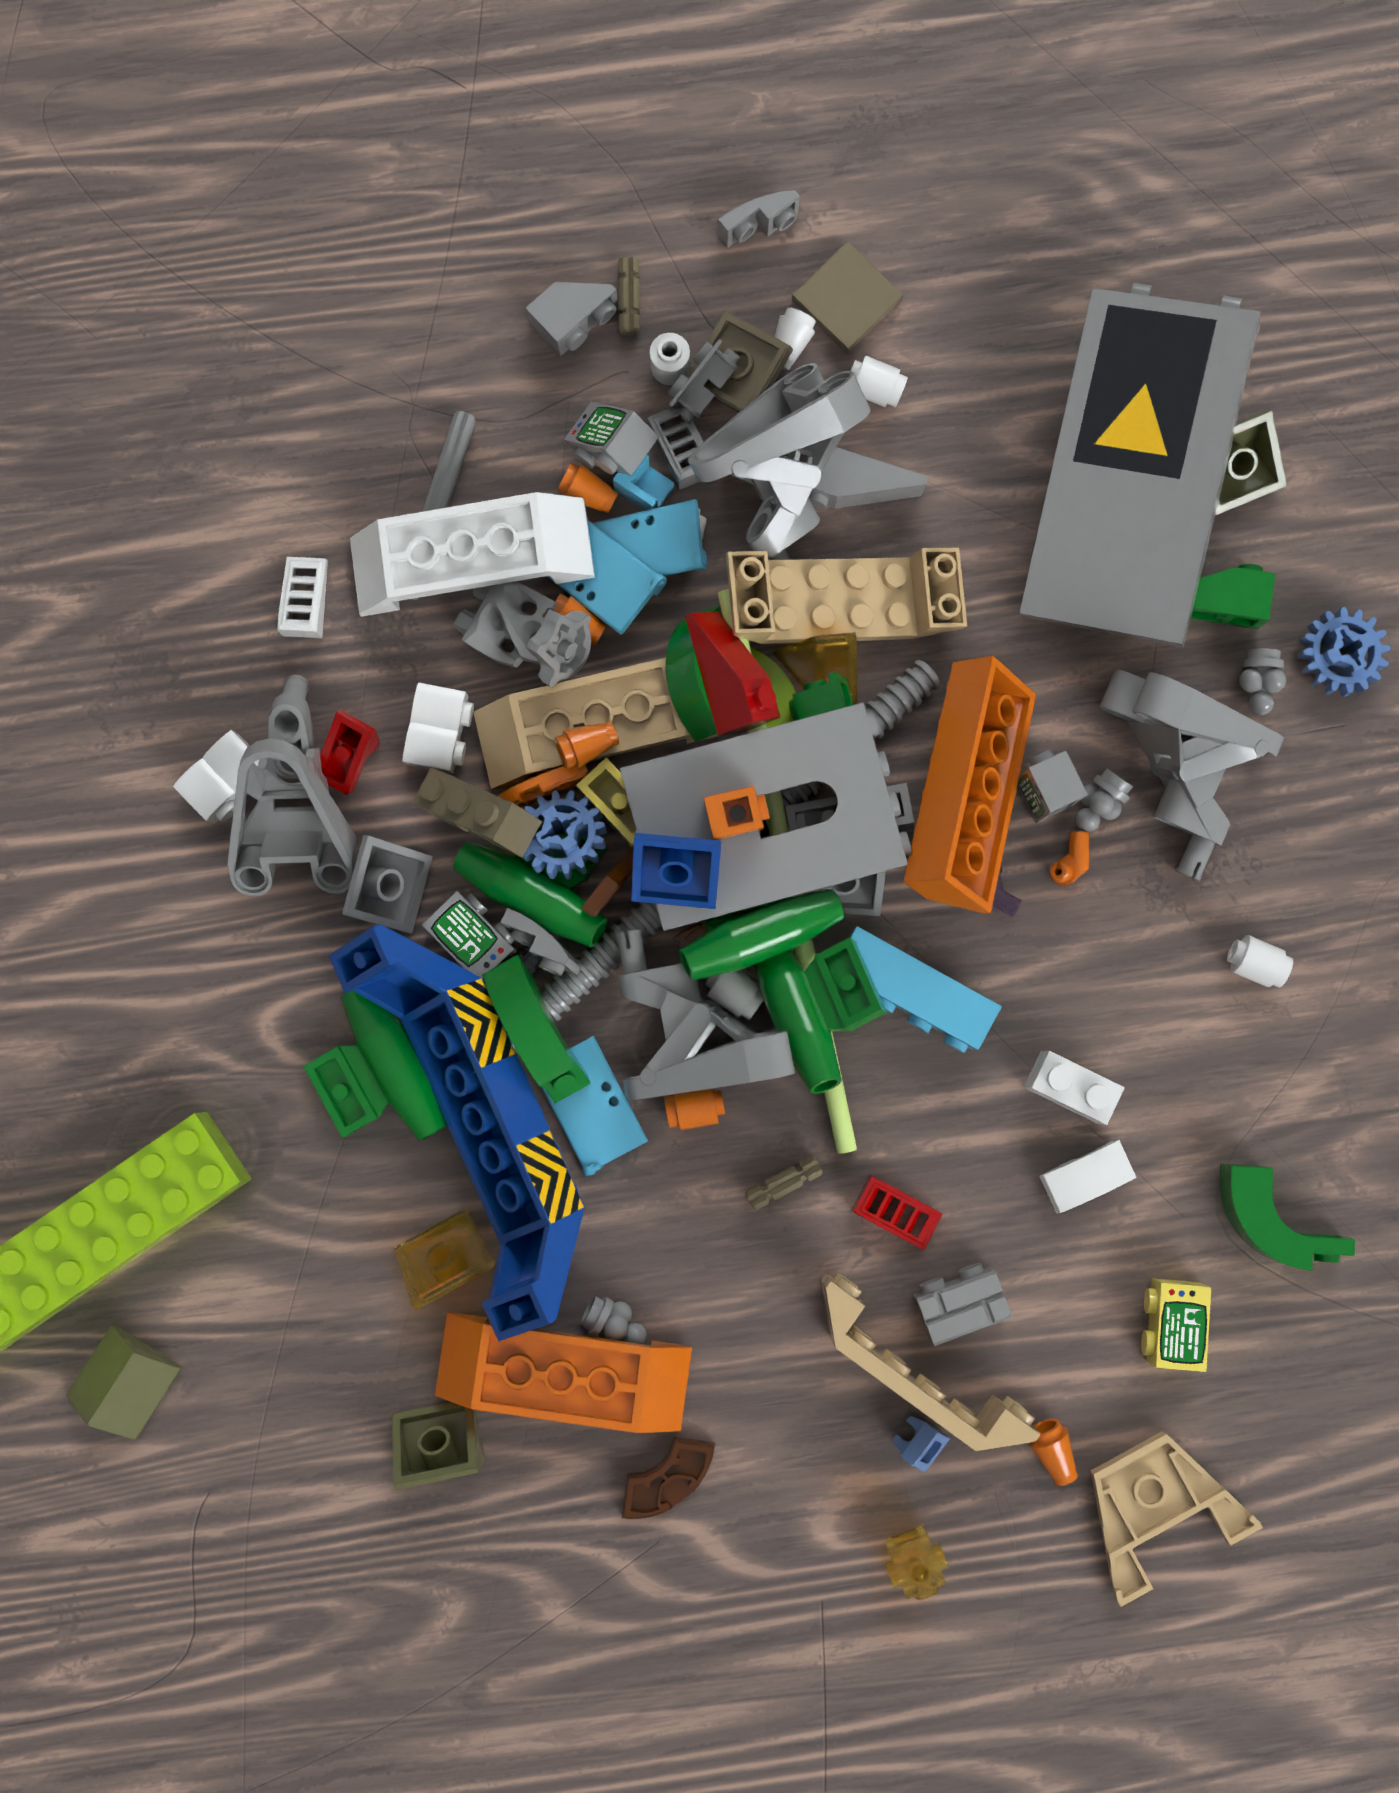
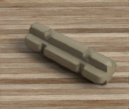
M621 257L618 260L619 333L623 336H635L640 333V315H638L640 314L639 260L636 257Z
M810 1155L799 1161L800 1165L796 1167L791 1165L764 1180L765 1184L760 1186L758 1183L747 1189L745 1192L746 1197L752 1208L759 1210L770 1204V1199L774 1198L777 1200L803 1186V1181L808 1179L810 1182L821 1176L823 1170L817 1158Z

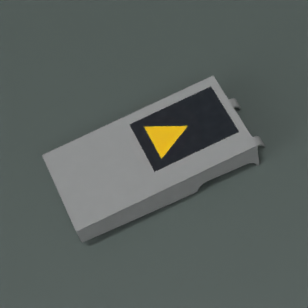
M1139 283L1133 284L1131 293L1092 288L1019 613L1024 618L1184 648L1232 447L1237 416L1254 345L1260 330V311L1240 309L1243 298L1224 295L1221 306L1149 296L1152 285Z

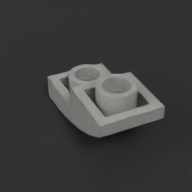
M796 190L782 191L755 198L736 207L718 219L719 239L728 248L736 241L742 243L749 239L756 231L757 226L761 228L767 237L777 229L779 231L786 230L798 217L800 195Z
M506 909L500 923L512 932L511 939L531 947L529 951L541 960L540 968L558 976H562L564 970L578 975L581 968L563 945L531 919L514 910Z

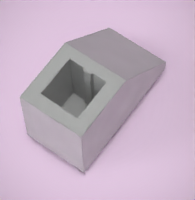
M554 282L526 307L529 324L561 357L568 350L574 351L579 348L586 340L587 333L597 324L604 325L614 316L618 306L617 290L612 284Z

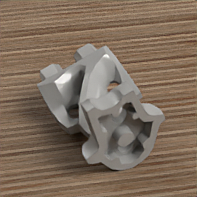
M517 581L473 588V596L482 601L480 608L476 614L464 609L459 613L453 624L464 635L462 640L484 657L515 668L523 661L540 664L541 669L538 676L543 683L550 687H553L559 680L574 677L583 668L591 649L590 615L582 611H571L563 616L554 611L558 605L556 602ZM526 602L536 604V613L533 615L523 613L521 610L522 605ZM505 639L512 640L515 645L511 653H506L502 649L501 644Z

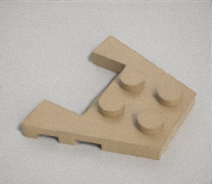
M1164 1431L1157 1433L1091 1470L1113 1594L1120 1607L1154 1589L1133 1552V1548L1206 1507L1223 1538L1230 1546L1263 1528L1261 1523Z

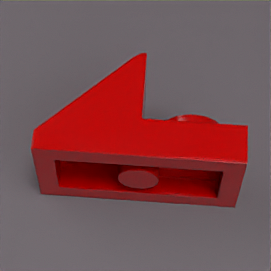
M341 709L335 714L320 759L322 773L327 778L328 785L348 796L356 787L366 758L379 748L380 740L375 728Z

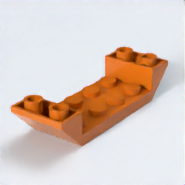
M447 1312L435 1396L473 1410L633 1433L681 1431L692 1346L651 1341V1345L540 1329H534L498 1342L490 1322H488V1317Z

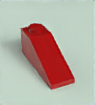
M719 611L690 613L686 615L685 619L718 736L746 732L781 718L776 695L769 676L739 637L733 635L732 628Z

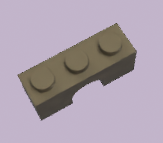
M432 767L412 802L438 819L465 832L471 831L492 844L522 858L542 822L516 804Z

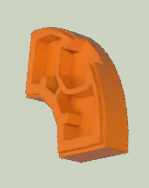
M586 765L579 769L575 766L567 769L565 766L526 780L497 796L525 809L526 806L537 802V797L540 795L545 798L552 795L554 790L559 792L574 787L587 776L588 770Z

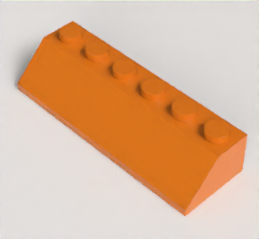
M994 656L958 661L952 664L949 681L946 686L944 704L938 722L934 748L930 757L925 788L922 792L918 819L914 828L911 845L912 854L909 855L903 883L928 900L983 914L991 913L1036 698V694Z

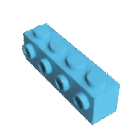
M858 926L853 929L849 937L856 941L886 1011L893 1013L895 1008L910 1015L907 1020L909 1024L926 1033H929L931 1028L946 1035L943 1040L945 1044L962 1053H965L967 1048L979 1050L1002 1006Z

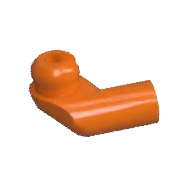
M1070 832L1069 853L1051 865L1049 870L1050 878L1060 886L1072 884L1089 869V832Z

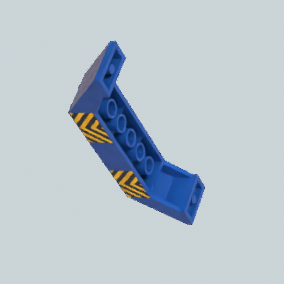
M381 924L373 926L330 954L329 959L344 993L354 991L401 1019L417 1058L429 1080L436 1101L500 1243L489 1299L481 1302L498 1342L548 1325L557 1319L585 1208L578 1193V1188L572 1180L561 1155L560 1148L555 1142L544 1117L543 1110L539 1106L529 1084L526 1072L522 1068L510 1038L493 1006L483 979Z

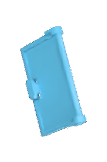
M696 499L593 523L644 564L663 576L695 569L697 571L707 569V554L702 548L699 510ZM636 521H639V523H637L636 529H634V523Z
M587 518L595 578L557 585L621 635L653 594L657 596L667 582V578L661 573H656ZM584 585L581 587L580 592H578V587Z
M594 1036L570 1048L588 1074L591 1084L557 1103H554L544 1087L541 1086L583 1167L581 1170L585 1177L594 1175L597 1170L604 1167V1164L648 1142Z

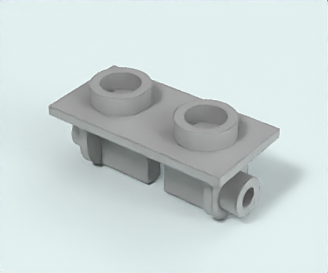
M720 339L714 346L707 341L692 360L698 365L689 378L681 374L667 392L673 397L668 405L672 407L676 401L680 403L682 407L678 413L689 422L695 416L699 418L700 414L715 396L704 387L707 380L720 389L734 370L738 368L736 363L740 357L729 348L724 353L717 349L722 343Z

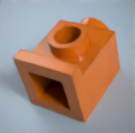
M754 786L704 797L713 840H722L763 830L762 820L770 819L765 795H756ZM735 806L742 807L746 812V817L740 822L733 821L729 816L730 810Z

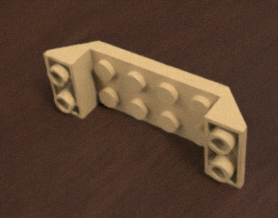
M921 548L914 555L906 558L768 560V551H736L726 553L733 635L756 643L904 640L967 627L959 548Z
M666 657L556 683L553 687L547 685L509 694L473 712L491 790L520 784L529 780L530 775L551 771L564 766L559 757L554 738L563 735L562 731L566 729L612 722L618 735L619 744L591 761L686 739L687 744L695 742L681 722L671 700L666 678ZM714 734V735L709 736V737H707V738H705V739H702V740H706V739H710V738H714V737H719V736H718V734Z
M826 1272L823 1274L821 1284L829 1333L838 1351L975 1451L1037 1441L1041 1434L1031 1425L1035 1418L1009 1396H1006L1001 1401L992 1394L976 1417L972 1410L954 1398L950 1404L945 1401L946 1395L940 1391L941 1388L920 1373L916 1379L909 1374L911 1369L906 1366L907 1363L887 1348L883 1354L874 1349L876 1344L872 1341L873 1338L853 1324L865 1308L864 1303L859 1297L862 1291L858 1289L856 1284L839 1272L834 1278Z

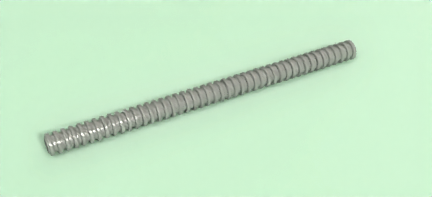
M916 660L913 663V669L907 668L904 670V677H896L894 685L888 684L885 687L886 692L884 694L879 692L876 695L875 702L870 700L866 704V712H874L878 725L879 735L873 736V739H881L884 736L883 731L885 729L890 731L894 727V721L898 723L902 721V714H910L913 705L919 706L922 703V697L928 698L931 695V689L937 690L941 686L937 674L927 663ZM816 781L781 790L784 808L788 805L809 802L808 797L810 795L815 797L819 793L817 789L819 787L825 788L827 784ZM762 820L764 828L759 830L760 837H769L767 822ZM640 902L641 906L638 909L633 907L630 910L632 914L628 918L625 915L620 918L622 921L620 925L613 924L611 926L613 931L609 934L604 932L602 934L603 939L599 943L597 942L590 951L587 949L582 951L584 956L581 959L574 958L581 968L578 975L564 970L565 973L562 976L555 975L553 977L555 981L551 985L548 982L544 985L545 990L541 995L553 1020L559 1021L562 1018L560 1013L563 1011L568 1013L571 1010L570 1005L573 1002L578 1004L581 1001L579 997L583 993L587 996L590 993L589 988L591 986H599V979L602 977L607 979L609 977L607 972L612 968L615 971L619 968L617 964L621 961L616 933L641 929L643 945H646L648 943L647 937L650 935L655 937L657 935L655 930L659 927L663 929L656 904ZM512 1043V1046H513L515 1052L518 1054L517 1050L515 1049V1047H514V1045H513V1043Z

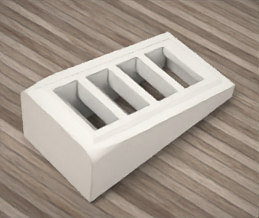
M287 557L277 631L282 636L323 637L327 559ZM296 568L317 569L316 577L296 576ZM295 584L314 585V591L295 590ZM294 599L312 600V605H294ZM293 613L310 614V619L293 620Z

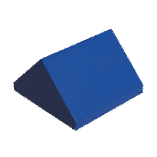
M635 833L631 901L716 909L722 841Z

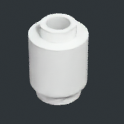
M676 333L661 334L651 344V371L657 381L665 385H673L681 374L687 377L690 371L689 345L682 336Z
M866 355L863 362L855 360L851 371L854 373L866 400L882 407H886L887 404L896 407L908 377L899 374L900 369Z
M1246 935L1242 940H1235L1227 956V961L1231 963L1232 973L1266 987H1271L1272 985L1279 988L1282 987L1293 967V958L1287 956L1285 950L1250 935Z
M741 970L709 977L705 983L711 989L707 997L738 1018L742 1015L750 1020L763 1002L759 982Z

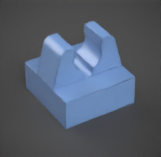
M910 1416L906 1421L914 1427L915 1436L912 1440L906 1441V1439L896 1434L893 1442L901 1452L900 1456L911 1466L926 1472L950 1438L935 1426Z

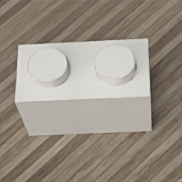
M1051 1051L1040 1052L1024 1085L1025 1089L1097 1124L1108 1125L1125 1088Z

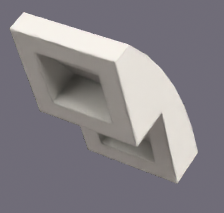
M1120 1140L1109 1142L1080 1158L1071 1159L1039 1176L1056 1214L1079 1206L1137 1178Z

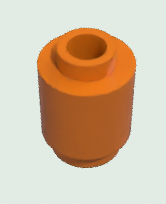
M713 1089L664 1096L669 1128L680 1127L681 1131L719 1124L717 1115L725 1114L721 1090L713 1091Z

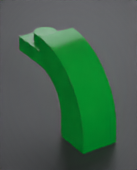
M715 605L709 609L699 612L703 613L719 611V613L722 615V611L719 605ZM685 619L676 626L668 643L666 678L675 710L690 736L697 742L717 734V730Z
M519 955L482 974L490 999L511 1042L539 1087H544L554 1103L591 1084L588 1074L557 1029L543 1001L536 980Z
M1220 1164V1192L1227 1217L1242 1240L1256 1252L1278 1263L1313 1271V1254L1314 1261L1339 1263L1340 1255L1355 1256V1239L1341 1235L1297 1233L1284 1224L1278 1216L1273 1202L1272 1167Z

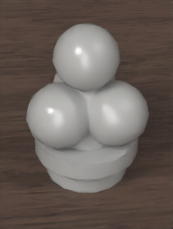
M1268 648L1248 650L1247 659L1243 660V670L1245 671L1240 675L1239 684L1244 691L1254 693L1250 697L1249 708L1257 715L1268 714L1274 707V698L1270 693L1279 692L1285 687L1286 675L1282 672L1285 662L1281 660L1280 650Z
M1106 768L1101 776L1098 774L1095 776L1093 781L1097 784L1084 786L1088 795L1081 802L1087 808L1080 810L1076 816V824L1082 831L1091 832L1097 829L1100 824V817L1106 820L1116 819L1122 811L1120 801L1126 804L1130 798L1127 794L1133 786L1108 768Z
M594 1296L587 1305L579 1325L587 1329V1335L591 1337L617 1341L623 1339L624 1342L644 1344L647 1339L645 1327L640 1323H630L632 1310L626 1302L619 1301L614 1303L608 1297L601 1299Z

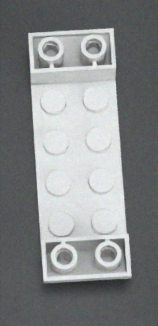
M534 492L377 519L350 537L358 610L361 617L400 610L399 601L532 578L551 576L555 584L595 578L585 500L580 497Z

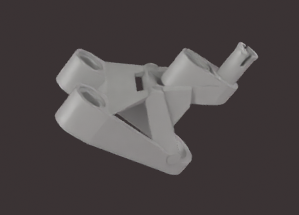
M806 364L793 370L770 386L698 446L689 456L688 462L700 482L715 481L730 474L737 477L750 478L763 502L748 528L746 540L752 551H768V560H791L785 548L810 532L820 522V518L809 495L812 489L819 485L822 478L821 472L843 434L866 418L871 409L852 371H844L824 380L817 364ZM800 454L813 457L812 464L800 462Z
M1116 669L1099 708L1127 721L1150 761L1151 771L1164 784L1165 790L1153 817L1192 835L1181 862L1175 871L1200 881L1214 846H1222L1230 828L1228 818L1213 798L1226 768L1261 756L1277 758L1285 738L1262 724L1174 679L1149 672L1145 680L1129 672ZM1181 734L1194 738L1182 743Z
M291 675L285 679L282 694L275 698L270 711L268 739L256 741L247 747L238 768L227 866L234 888L249 896L263 895L270 890L277 863L310 862L314 882L321 890L335 894L343 893L349 890L359 853L356 835L330 796L327 778L322 773L320 750L315 748L311 714L306 701L310 687H307L309 682L300 675ZM257 760H259L258 766H256V764L254 763ZM278 774L287 779H299L300 782L288 783L278 778ZM248 794L258 801L244 823ZM309 798L313 806L275 807V799Z
M641 929L615 934L618 940L624 973L618 975L621 996L631 1001L660 1009L666 1042L642 1070L640 1075L623 1079L626 1100H640L795 1074L787 1031L776 1032L775 1028L759 1031L723 1010L717 1002L700 998L697 980L691 981L688 978L682 963L647 969ZM716 1025L734 1039V1041L697 1054Z

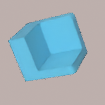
M647 454L632 476L618 472L613 478L614 490L643 511L661 507L674 489L673 481L650 467Z

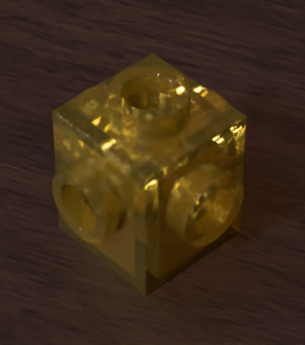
M923 1525L885 1539L892 1561L885 1563V1567L893 1588L902 1586L906 1599L914 1596L917 1600L929 1598L939 1591L938 1587L946 1584L941 1571L949 1568L940 1543L931 1544Z

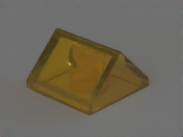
M467 1208L394 1247L409 1298L415 1310L484 1274L496 1265L495 1259Z

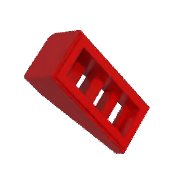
M871 1174L851 1209L853 1213L922 1250L925 1249L943 1215L941 1212ZM880 1189L886 1193L874 1214L868 1211ZM895 1197L900 1201L890 1220L887 1221L882 1217L892 1198ZM908 1204L914 1207L902 1229L896 1225ZM923 1212L929 1216L918 1237L911 1234V1231L919 1215Z

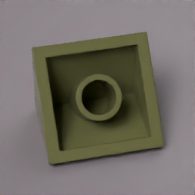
M1265 410L1236 422L1232 447L1215 515L1287 486L1271 410Z
M113 1323L66 1396L87 1426L135 1440L142 1432L182 1367Z
M447 1402L392 1414L393 1486L395 1490L479 1473L486 1459L476 1410Z

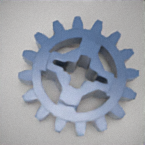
M1341 607L1335 612V615L1327 611L1320 616V621L1314 620L1307 626L1311 634H1305L1299 640L1300 643L1307 646V649L1298 653V658L1308 660V665L1301 671L1303 674L1314 673L1315 678L1311 683L1314 687L1324 682L1326 684L1325 694L1330 695L1338 687L1342 697L1353 693V689L1357 693H1361L1369 688L1368 683L1374 684L1382 678L1377 670H1383L1389 665V662L1381 658V655L1390 651L1391 646L1380 643V639L1387 633L1385 630L1375 632L1373 629L1377 621L1375 617L1366 622L1363 621V610L1358 609L1351 616H1348L1346 607ZM1322 641L1324 647L1320 655V643ZM1346 648L1348 654L1342 656L1339 650ZM1368 650V660L1366 663L1364 658Z
M557 790L552 792V800L548 802L541 795L538 796L539 807L535 810L532 807L526 806L524 810L539 820H544L542 830L535 833L523 856L526 862L533 860L532 867L536 873L541 872L546 867L550 879H554L558 871H563L567 880L571 879L572 869L575 868L582 874L587 873L584 863L589 860L597 864L599 858L595 849L606 848L605 840L600 837V835L607 833L605 823L598 822L602 818L600 810L598 808L590 809L591 803L586 796L577 802L576 795L571 790L568 792L566 799H561ZM563 830L568 836L561 839L556 833ZM588 836L584 846L580 849L581 840ZM556 855L565 858H553L552 856Z

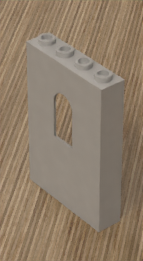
M864 702L620 768L637 833L713 840L704 797L754 786L756 795H765L817 781L829 785L837 797L836 811L825 822L761 839L759 831L722 839L716 909L656 904L663 931L908 865L906 857L912 854L909 838L906 831L899 833L895 817L901 815L900 805L895 791L888 793L884 776L890 775L888 761L884 751L877 752L873 736L879 735L878 725L874 712H866ZM735 806L730 810L729 816L733 821L740 822L746 817V812L742 807Z

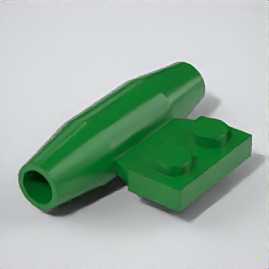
M544 820L540 824L536 833L542 830ZM563 830L556 833L561 839L568 836ZM588 836L581 840L580 849L584 846ZM471 841L466 842L460 848L454 859L453 869L492 901L506 909L509 908L526 916L550 933L586 946L593 947L601 938L608 919L601 913L596 917H592L581 907L586 901L572 890L583 882L588 881L598 863L587 860L584 863L587 873L582 874L577 868L572 869L571 879L567 880L563 871H558L556 877L550 879L546 867L539 873L534 871L532 867L533 860L526 862L524 858L517 855L513 857ZM607 844L605 849H595L599 862L608 849ZM556 855L552 856L553 858H565Z
M827 889L785 898L701 921L700 923L707 933L679 950L681 963L691 981L745 969L799 947L844 919L843 907L836 892L833 889Z
M851 937L816 954L805 971L791 950L755 964L760 992L776 1032L787 1031L793 1065L811 1094L827 1092L838 1086L842 1081L831 1031L851 1032L887 1013L857 943Z
M354 991L342 995L340 998L356 1045L337 1046L303 1066L341 1137H347L380 1118L388 1104L391 1105L418 1141L448 1126L436 1101L429 1080L399 1018Z

